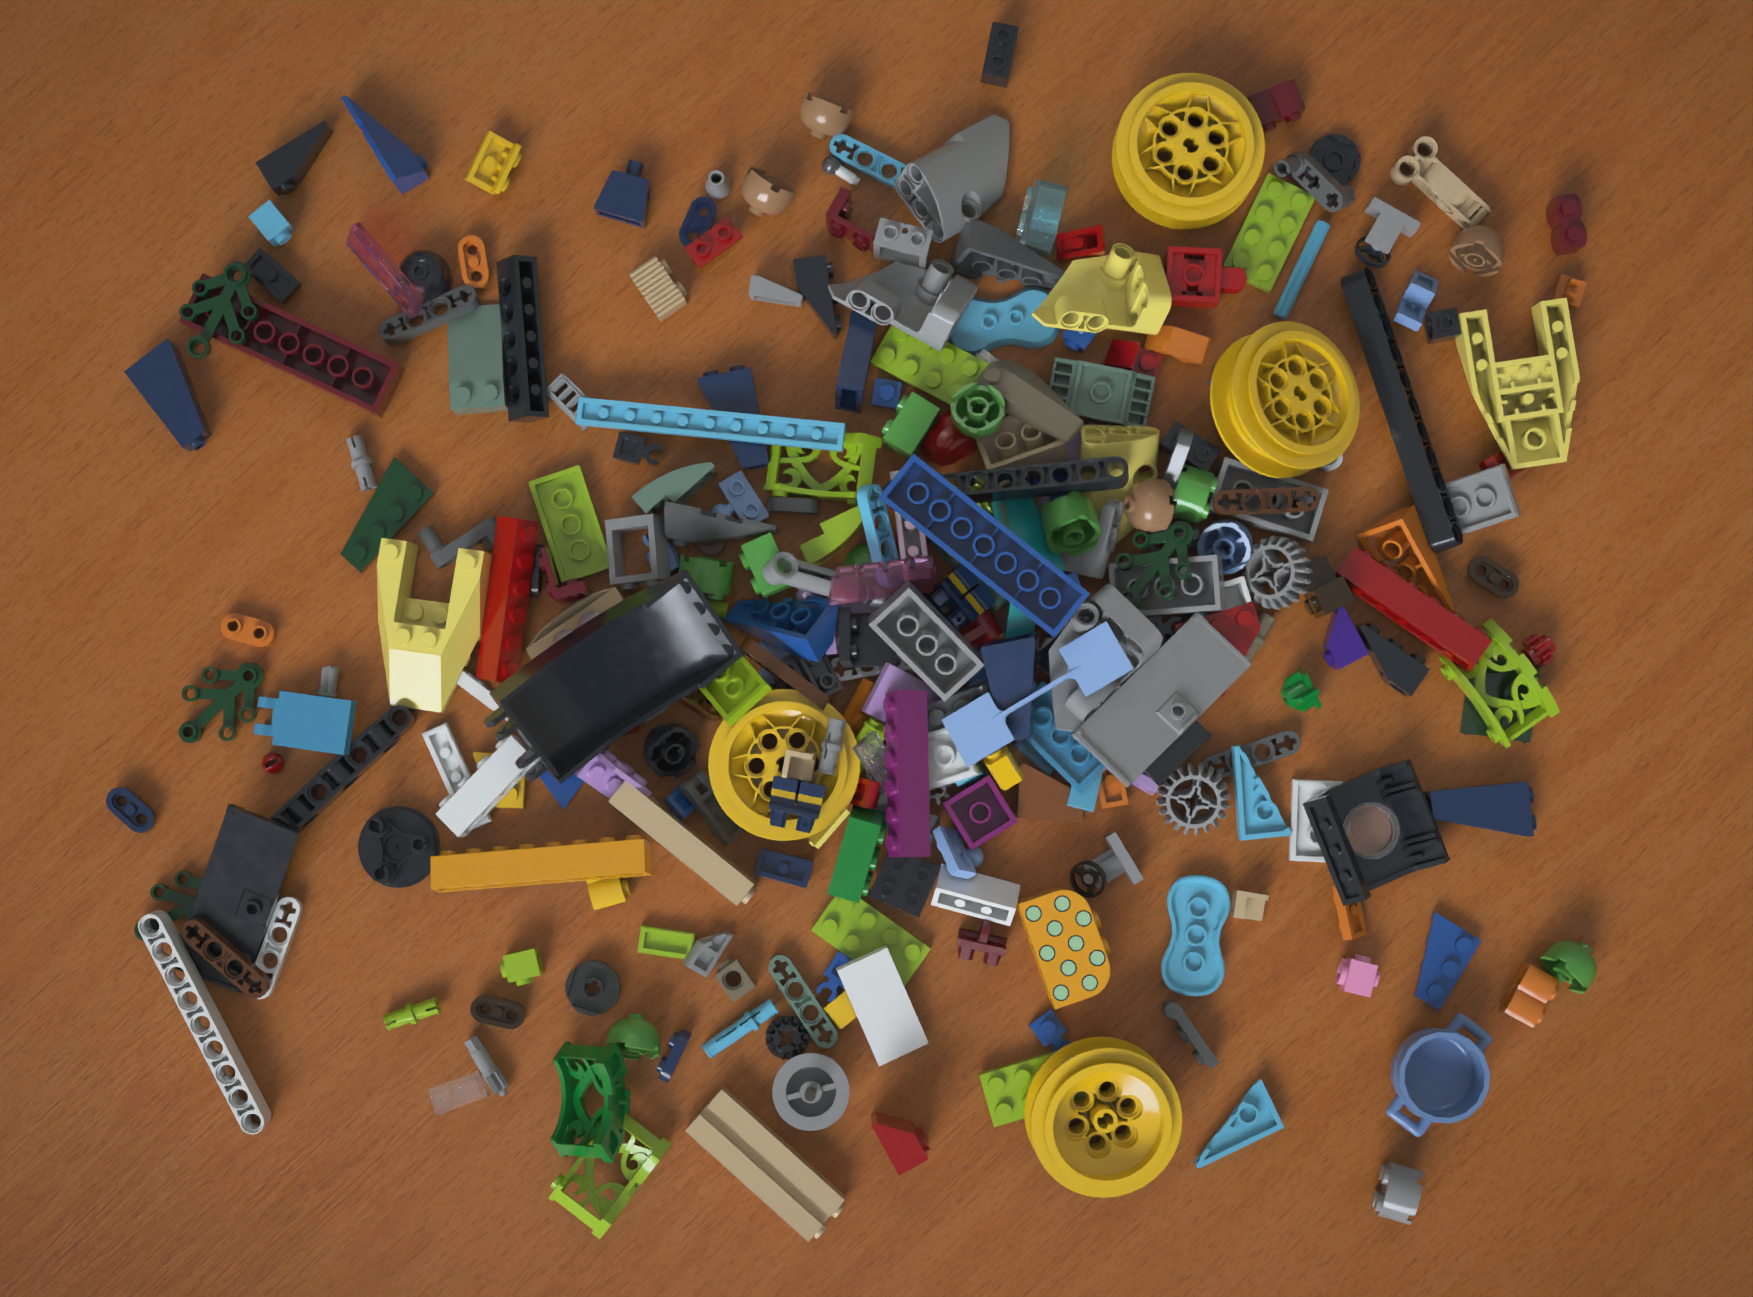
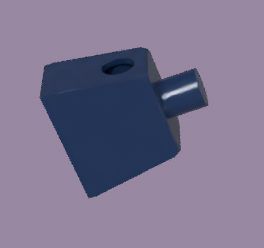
M629 160L625 173L616 170L611 171L594 205L597 215L640 228H646L651 185L649 180L640 178L644 164L635 160Z

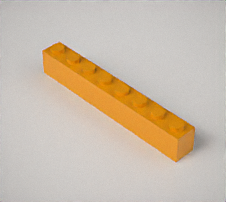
M629 835L623 841H615L613 837L599 838V843H588V840H573L572 845L562 846V842H547L545 847L535 848L534 844L519 845V849L509 850L507 846L492 847L491 852H482V849L479 848L466 849V854H456V851H440L439 856H430L431 889L440 893L652 875L651 844L647 840L642 839L641 835Z

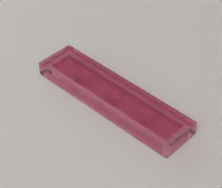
M360 222L352 224L346 240L347 246L410 319L418 316L425 299L363 225Z

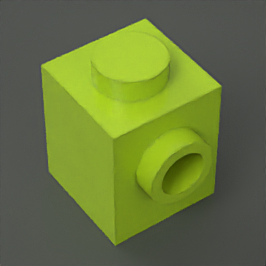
M538 947L503 955V961L500 962L503 978L507 977L508 983L516 981L517 986L532 983V977L544 973Z

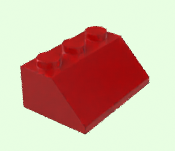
M875 1112L871 1114L872 1128L898 1175L928 1160L929 1140L922 1127L916 1128L913 1122L883 1113Z

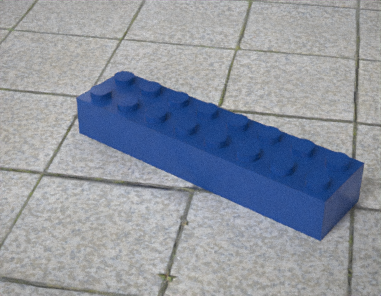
M914 453L879 496L883 502L1054 638L1090 595L1089 592Z

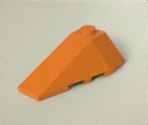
M1414 505L1390 513L1357 534L1364 549L1374 556L1375 561L1381 565L1385 564L1392 567L1397 572L1396 575L1403 580L1414 582L1419 587V591L1426 596L1430 595L1437 598L1448 611L1454 610L1436 554L1428 544L1418 511Z

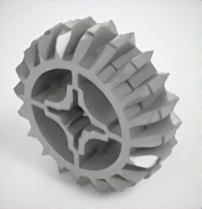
M1272 536L1270 539H1261L1260 544H1254V552H1252L1250 559L1244 566L1246 567V572L1240 574L1246 577L1250 597H1254L1253 602L1262 604L1264 608L1280 610L1282 607L1288 608L1292 606V602L1301 601L1299 593H1307L1304 584L1312 583L1307 579V574L1313 571L1311 568H1306V565L1311 561L1309 558L1304 557L1306 550L1299 548V543L1291 541L1288 537L1279 538L1278 536ZM1278 551H1281L1288 558V563L1283 562L1282 558L1278 557ZM1264 583H1269L1271 588H1274L1275 594H1271L1264 586Z
M1188 762L1187 770H1184L1181 765L1177 769L1178 774L1173 772L1169 777L1171 780L1167 779L1163 784L1164 787L1157 789V794L1163 797L1157 798L1156 803L1163 806L1159 809L1160 815L1168 814L1165 818L1166 824L1175 821L1173 830L1177 831L1180 826H1184L1183 834L1187 835L1189 828H1194V834L1199 835L1200 827H1203L1204 831L1208 833L1210 832L1209 823L1214 827L1219 826L1216 817L1220 819L1226 818V814L1222 810L1229 809L1230 804L1224 800H1228L1231 797L1230 792L1224 791L1228 788L1227 782H1220L1222 779L1221 773H1217L1212 777L1214 772L1212 766L1208 767L1205 772L1203 771V763L1200 762L1198 768L1193 769L1192 762ZM1193 779L1188 788L1174 790L1181 782ZM1202 781L1213 788L1216 799L1210 798V795L1201 791ZM1196 788L1198 799H1195L1190 809L1189 798L1192 797ZM1170 798L1177 799L1178 803L1186 807L1185 816L1175 810ZM1209 807H1212L1205 815L1194 818L1195 813L1199 809H1209Z

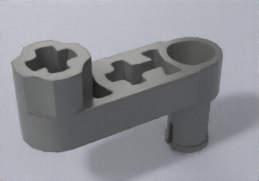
M1305 151L1289 154L1286 159L1278 160V164L1274 165L1275 173L1279 177L1292 174V177L1329 212H1337L1347 208L1355 201V190L1349 184L1341 185L1313 156H1310ZM1315 176H1319L1320 179L1318 180V183L1320 185L1316 186L1314 184L1316 181Z
M493 516L486 519L448 545H444L432 525L420 531L418 536L431 553L429 557L437 569L440 570L456 561L458 548L473 550L484 543L489 552H492L497 518Z

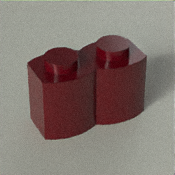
M1294 79L1247 97L1260 119L1264 134L1276 129L1277 123L1286 121V124H1290L1301 119L1300 114L1306 109Z
M1576 193L1556 196L1546 207V219L1552 229L1551 245L1557 256L1576 253L1587 242V231L1585 225L1580 220L1582 205Z

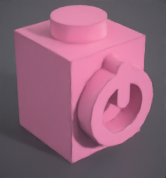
M1355 954L1354 959L1346 957V959L1342 958L1335 979L1336 984H1339L1338 989L1371 998L1372 989L1377 987L1380 978V971H1377L1378 965L1370 963V957Z

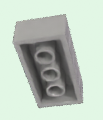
M1224 457L1220 461L1215 476L1218 477V483L1214 493H1211L1208 498V503H1211L1209 514L1225 519L1237 520L1244 525L1278 536L1288 537L1291 540L1304 544L1313 542L1329 489L1294 478L1268 477L1251 470L1242 462L1228 457ZM1312 487L1320 495L1319 505L1311 512L1221 516L1215 513L1212 508V499L1223 490ZM1291 492L1293 498L1291 508H1295V502H1305L1306 507H1308L1309 503L1314 501L1313 497H1308L1306 492L1301 498H1294L1295 493ZM1276 493L1272 497V503L1275 507H1285L1287 500L1283 494ZM1253 494L1247 495L1245 498L1247 508H1258L1259 498ZM1236 495L1237 500L1228 501L1226 496H1223L1222 500L1218 501V505H1222L1223 510H1227L1229 505L1238 504L1237 510H1241L1239 506L1240 495Z
M1222 556L1188 557L1189 564L1193 569V574L1188 580L1178 578L1175 573L1178 558H1170L1172 586L1176 591L1175 598L1170 602H1165L1159 597L1158 588L1161 585L1158 572L1140 594L1142 603L1138 610L1144 616L1226 610ZM1128 562L1120 563L1121 566L1128 564ZM1116 563L1108 564L1110 584L1119 592L1131 588L1148 565L1136 566L1128 571H1122ZM1182 567L1179 574L1185 575L1189 569ZM1165 589L1162 595L1164 597L1169 596L1171 589ZM1127 595L1125 598L1131 602L1133 595Z
M909 580L868 617L869 626L944 702L984 666L982 655Z

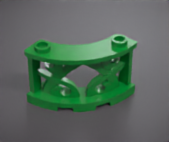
M565 1041L553 1059L560 1078L562 1100L559 1119L550 1141L561 1157L570 1155L602 1158L604 1162L613 1163L626 1133V1130L622 1129L625 1113H630V1089H626L624 1075L628 1074L625 1060L617 1043H607L603 1047L572 1045L570 1041ZM592 1082L598 1092L604 1096V1106L594 1114L593 1118L590 1117L583 1102L584 1095ZM583 1136L579 1144L574 1143L575 1139L581 1138ZM591 1139H592V1140H593V1143H592L593 1145H588V1143H589V1142L591 1141Z

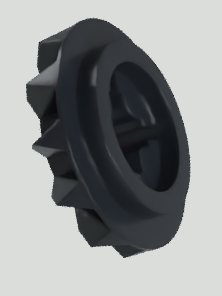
M781 1016L773 1020L768 1026L765 1035L766 1046L772 1055L782 1060L791 1059L805 1051L809 1042V1033L800 1019L793 1016ZM779 1029L787 1034L795 1029L792 1040L796 1046L787 1042L779 1047L782 1036L777 1030Z

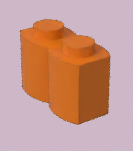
M1524 962L1518 970L1512 986L1505 994L1499 1010L1533 1028L1535 1024H1539L1543 1020L1546 1013L1544 1007L1547 1001L1552 1000L1556 996L1559 986H1557L1559 979Z

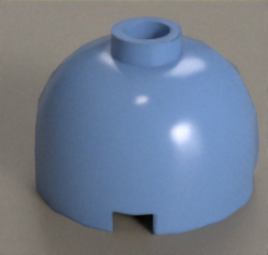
M1229 518L1219 519L1208 525L1200 535L1197 544L1199 556H1222L1223 574H1232L1241 570L1250 559L1253 549L1252 535L1247 527L1239 521Z

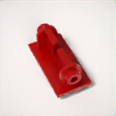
M727 216L684 249L690 255L694 264L701 269L742 239L743 236Z

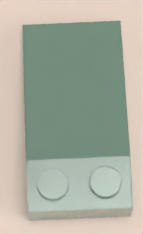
M499 304L480 305L474 311L448 322L451 411L456 415L508 411Z

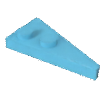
M1231 745L1238 839L1243 841L1291 836L1290 828L1285 824L1267 789L1250 765L1248 757L1239 745Z
M1259 1078L1253 1083L1194 1160L1198 1169L1285 1128L1262 1079Z

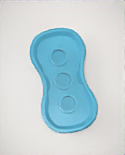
M1027 287L1002 299L989 300L973 297L947 342L973 356L976 353H980L982 349L989 352L997 347L1006 345L1030 349L1045 347L1057 338L1060 328L1043 326L1032 314L1050 292L1043 288Z
M1205 875L1181 877L1173 883L1167 896V908L1172 923V936L1162 959L1161 973L1165 984L1174 992L1182 995L1204 996L1211 994L1218 989L1224 978L1225 964L1220 948V934L1230 911L1231 899L1226 886L1213 877Z

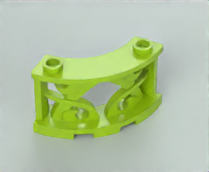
M861 432L845 433L844 449L847 450V454L843 457L849 460L848 462L840 460L838 458L839 451H829L835 463L843 468L837 475L822 484L809 474L803 463L814 461L823 450L813 449L810 455L799 457V454H806L803 448L785 446L789 458H781L782 446L771 445L766 484L763 485V490L772 492V497L788 498V495L821 500L847 502L846 505L856 507L858 506L857 492L859 487L872 484L876 449H881L882 438ZM861 457L860 466H858L857 463ZM780 464H792L794 467L783 472L784 476H792L793 480L791 483L783 484L777 482ZM852 471L859 472L858 483L855 477L850 475ZM804 481L811 489H805V488H799V487L801 486L802 482ZM850 482L857 483L856 491L848 490ZM837 486H839L841 492L831 491Z
M1490 618L1482 624V630L1488 634V638L1492 642L1469 673L1461 671L1455 663L1442 654L1438 657L1442 663V667H1440L1442 674L1449 681L1453 679L1475 706L1488 727L1486 733L1494 743L1500 742L1505 748L1511 746L1510 742L1546 716L1554 717L1560 710L1548 687L1539 683V679L1534 676L1537 671L1523 653L1520 656L1517 654V649H1514L1511 644L1513 640ZM1502 655L1505 657L1506 662L1503 666L1493 663L1490 658L1498 661L1497 657ZM1487 666L1498 672H1508L1515 669L1518 675L1511 685L1512 701L1498 699L1486 694L1485 675ZM1474 678V687L1468 679ZM1522 684L1527 687V693H1520L1522 700H1519L1518 686ZM1488 706L1493 707V708H1497V710L1494 712V714L1492 713V711L1490 710V708H1489ZM1536 707L1524 716V709ZM1512 710H1516L1518 721L1503 730L1500 725V718L1505 716L1508 723H1510L1513 718Z
M626 1113L622 1128L631 1134V1138L628 1144L622 1143L618 1152L623 1153L621 1170L629 1181L626 1186L617 1182H608L596 1189L594 1180L595 1158L581 1156L565 1176L560 1173L550 1186L554 1191L548 1199L551 1201L555 1200L593 1229L591 1233L598 1239H601L613 1224L632 1195L672 1144L664 1137L661 1140ZM635 1138L650 1149L634 1145ZM629 1154H634L631 1160L638 1162V1167L634 1170L627 1168L626 1165ZM585 1159L584 1176L581 1174H574V1172ZM571 1182L579 1184V1190L574 1192V1194H582L587 1190L588 1196L581 1203L564 1192ZM608 1188L615 1191V1197L612 1200L606 1198V1193L601 1199L598 1195ZM591 1202L593 1208L595 1209L596 1213L599 1215L601 1219H599L596 1215H594L584 1206Z

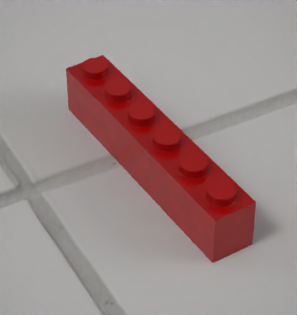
M497 516L476 678L504 682L519 670L539 527L538 521Z
M1355 547L1336 572L1337 578L1343 576L1353 594L1469 673L1492 642L1488 638V634L1479 627L1473 628L1467 624L1464 617L1455 611L1450 612L1445 609L1437 598L1430 595L1426 596L1419 591V587L1410 580L1405 581L1397 576V572L1392 567L1385 564L1381 565L1375 561L1374 556L1364 549L1359 550Z

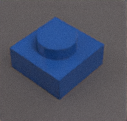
M876 378L871 406L896 410L899 404L902 382Z
M679 785L662 800L680 821L685 819L695 809L691 801L680 792Z

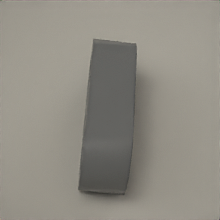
M769 497L767 503V512L818 515L819 500Z

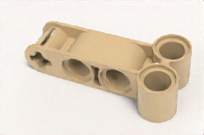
M1429 136L1420 137L1409 148L1408 155L1401 157L1390 170L1392 181L1401 186L1412 182L1462 229L1476 226L1485 215L1489 216L1491 214L1490 207L1435 157L1438 152L1437 142ZM1418 146L1425 147L1428 151V156L1420 155L1417 149ZM1401 165L1409 168L1410 176H1405L1400 172ZM1477 210V213L1469 220L1471 215Z

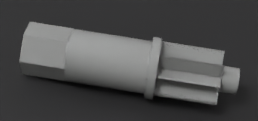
M477 1035L466 1041L464 1044L494 1095L499 1093L502 1097L507 1094L506 1087L509 1084Z

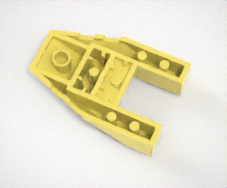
M1567 297L1540 301L1531 308L1539 356L1495 362L1487 309L1458 314L1462 334L1455 341L1471 394L1511 470L1567 461L1572 431L1571 422L1576 406L1575 397L1577 385L1580 381Z
M381 538L377 561L378 624L390 705H402L413 709L443 713L457 686V680L464 666H467L471 659L470 654L477 641L481 639L492 554L485 551L458 548L450 602L442 603L410 598L418 545L408 541Z

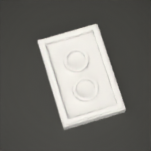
M1291 779L1290 830L1292 835L1289 836V861L1325 862L1303 803L1321 791L1343 783L1342 781Z

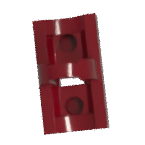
M985 919L982 920L979 932L959 928L957 936V946H959L958 957L964 960H972L974 951L978 950L985 952L983 963L997 966L1001 956H1005L1007 938L990 935L991 921Z

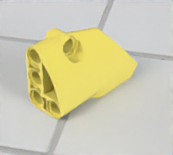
M1116 243L1112 246L1109 255L1073 260L1049 295L1033 312L1032 316L1046 327L1098 333L1104 329L1156 335L1161 329L1172 302L1161 258L1157 254L1134 252L1130 246Z
M1085 425L1081 427L1080 460L1118 456L1125 459L1129 468V480L1123 488L1081 493L1082 496L1093 502L1098 521L1102 508L1110 498L1123 501L1135 483L1141 480L1157 478L1159 429L1149 426ZM1144 465L1151 467L1146 472L1139 471L1138 469ZM1113 469L1109 474L1117 477L1122 475L1123 471ZM1085 472L1082 477L1089 480L1094 478L1095 474L1093 472ZM1124 509L1116 543L1134 528L1130 524Z

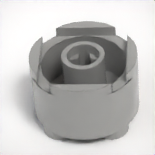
M1391 1161L1388 1165L1382 1164L1378 1174V1180H1381L1380 1191H1374L1371 1206L1374 1207L1376 1215L1411 1225L1412 1221L1409 1215L1415 1216L1423 1188L1422 1185L1417 1184L1418 1177L1424 1178V1172Z

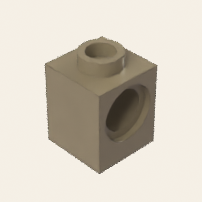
M729 957L717 966L719 972L714 976L733 1003L756 987V982L739 958L732 962ZM734 970L740 973L742 977L740 984L731 985L727 981V973Z

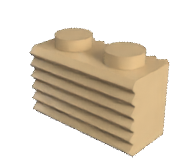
M654 256L628 274L661 322L687 305L684 297L688 294L679 281L677 283L672 281L669 275L673 272L664 259L659 261Z

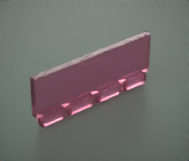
M928 555L912 557V566H910L909 558L888 560L885 567L883 561L860 564L859 570L856 564L839 566L836 569L837 575L831 577L828 603L829 605L889 598L907 580L921 594L930 593L933 591L936 564L933 563V557Z

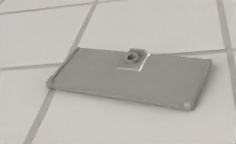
M1196 612L1102 706L1072 733V736L1128 788L1251 666V663L1215 630L1201 614Z

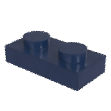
M760 848L754 875L807 888L813 861Z

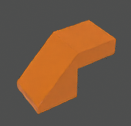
M1162 325L1158 334H1148L1144 349L1159 354L1172 355L1181 362L1204 365L1212 339L1175 326Z

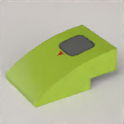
M859 506L820 523L823 534L800 545L806 562L820 566L838 554L853 540L863 527Z

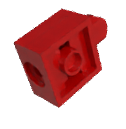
M1168 246L1166 251L1165 275L1171 292L1172 307L1217 309L1220 303V293H1240L1246 285L1247 275L1244 269L1240 267L1222 266L1223 249Z

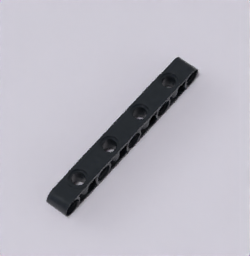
M402 705L392 707L351 743L349 755L339 754L269 819L283 822L285 825L299 831L306 828L416 723V713L414 710ZM401 710H404L408 716L407 722L403 725H399L396 721V715ZM361 747L367 751V758L363 762H359L356 758V752ZM321 784L327 789V794L322 800L316 795V788Z

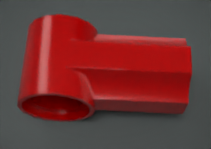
M990 609L979 615L975 621L959 630L974 648L1004 633Z

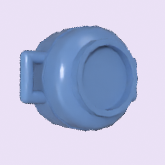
M1463 1013L1456 1014L1446 1028H1425L1411 1033L1398 1045L1391 1060L1390 1080L1396 1096L1386 1109L1387 1115L1416 1137H1421L1432 1122L1454 1123L1471 1116L1482 1106L1489 1091L1490 1070L1483 1053L1492 1042L1491 1034ZM1461 1026L1479 1039L1476 1044L1468 1037L1458 1033ZM1403 1105L1411 1113L1421 1117L1418 1123H1415L1400 1111Z

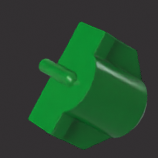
M1299 668L1294 673L1286 676L1280 693L1289 708L1304 712L1313 706L1317 709L1322 707L1317 696L1320 691L1312 685L1308 674L1303 669Z

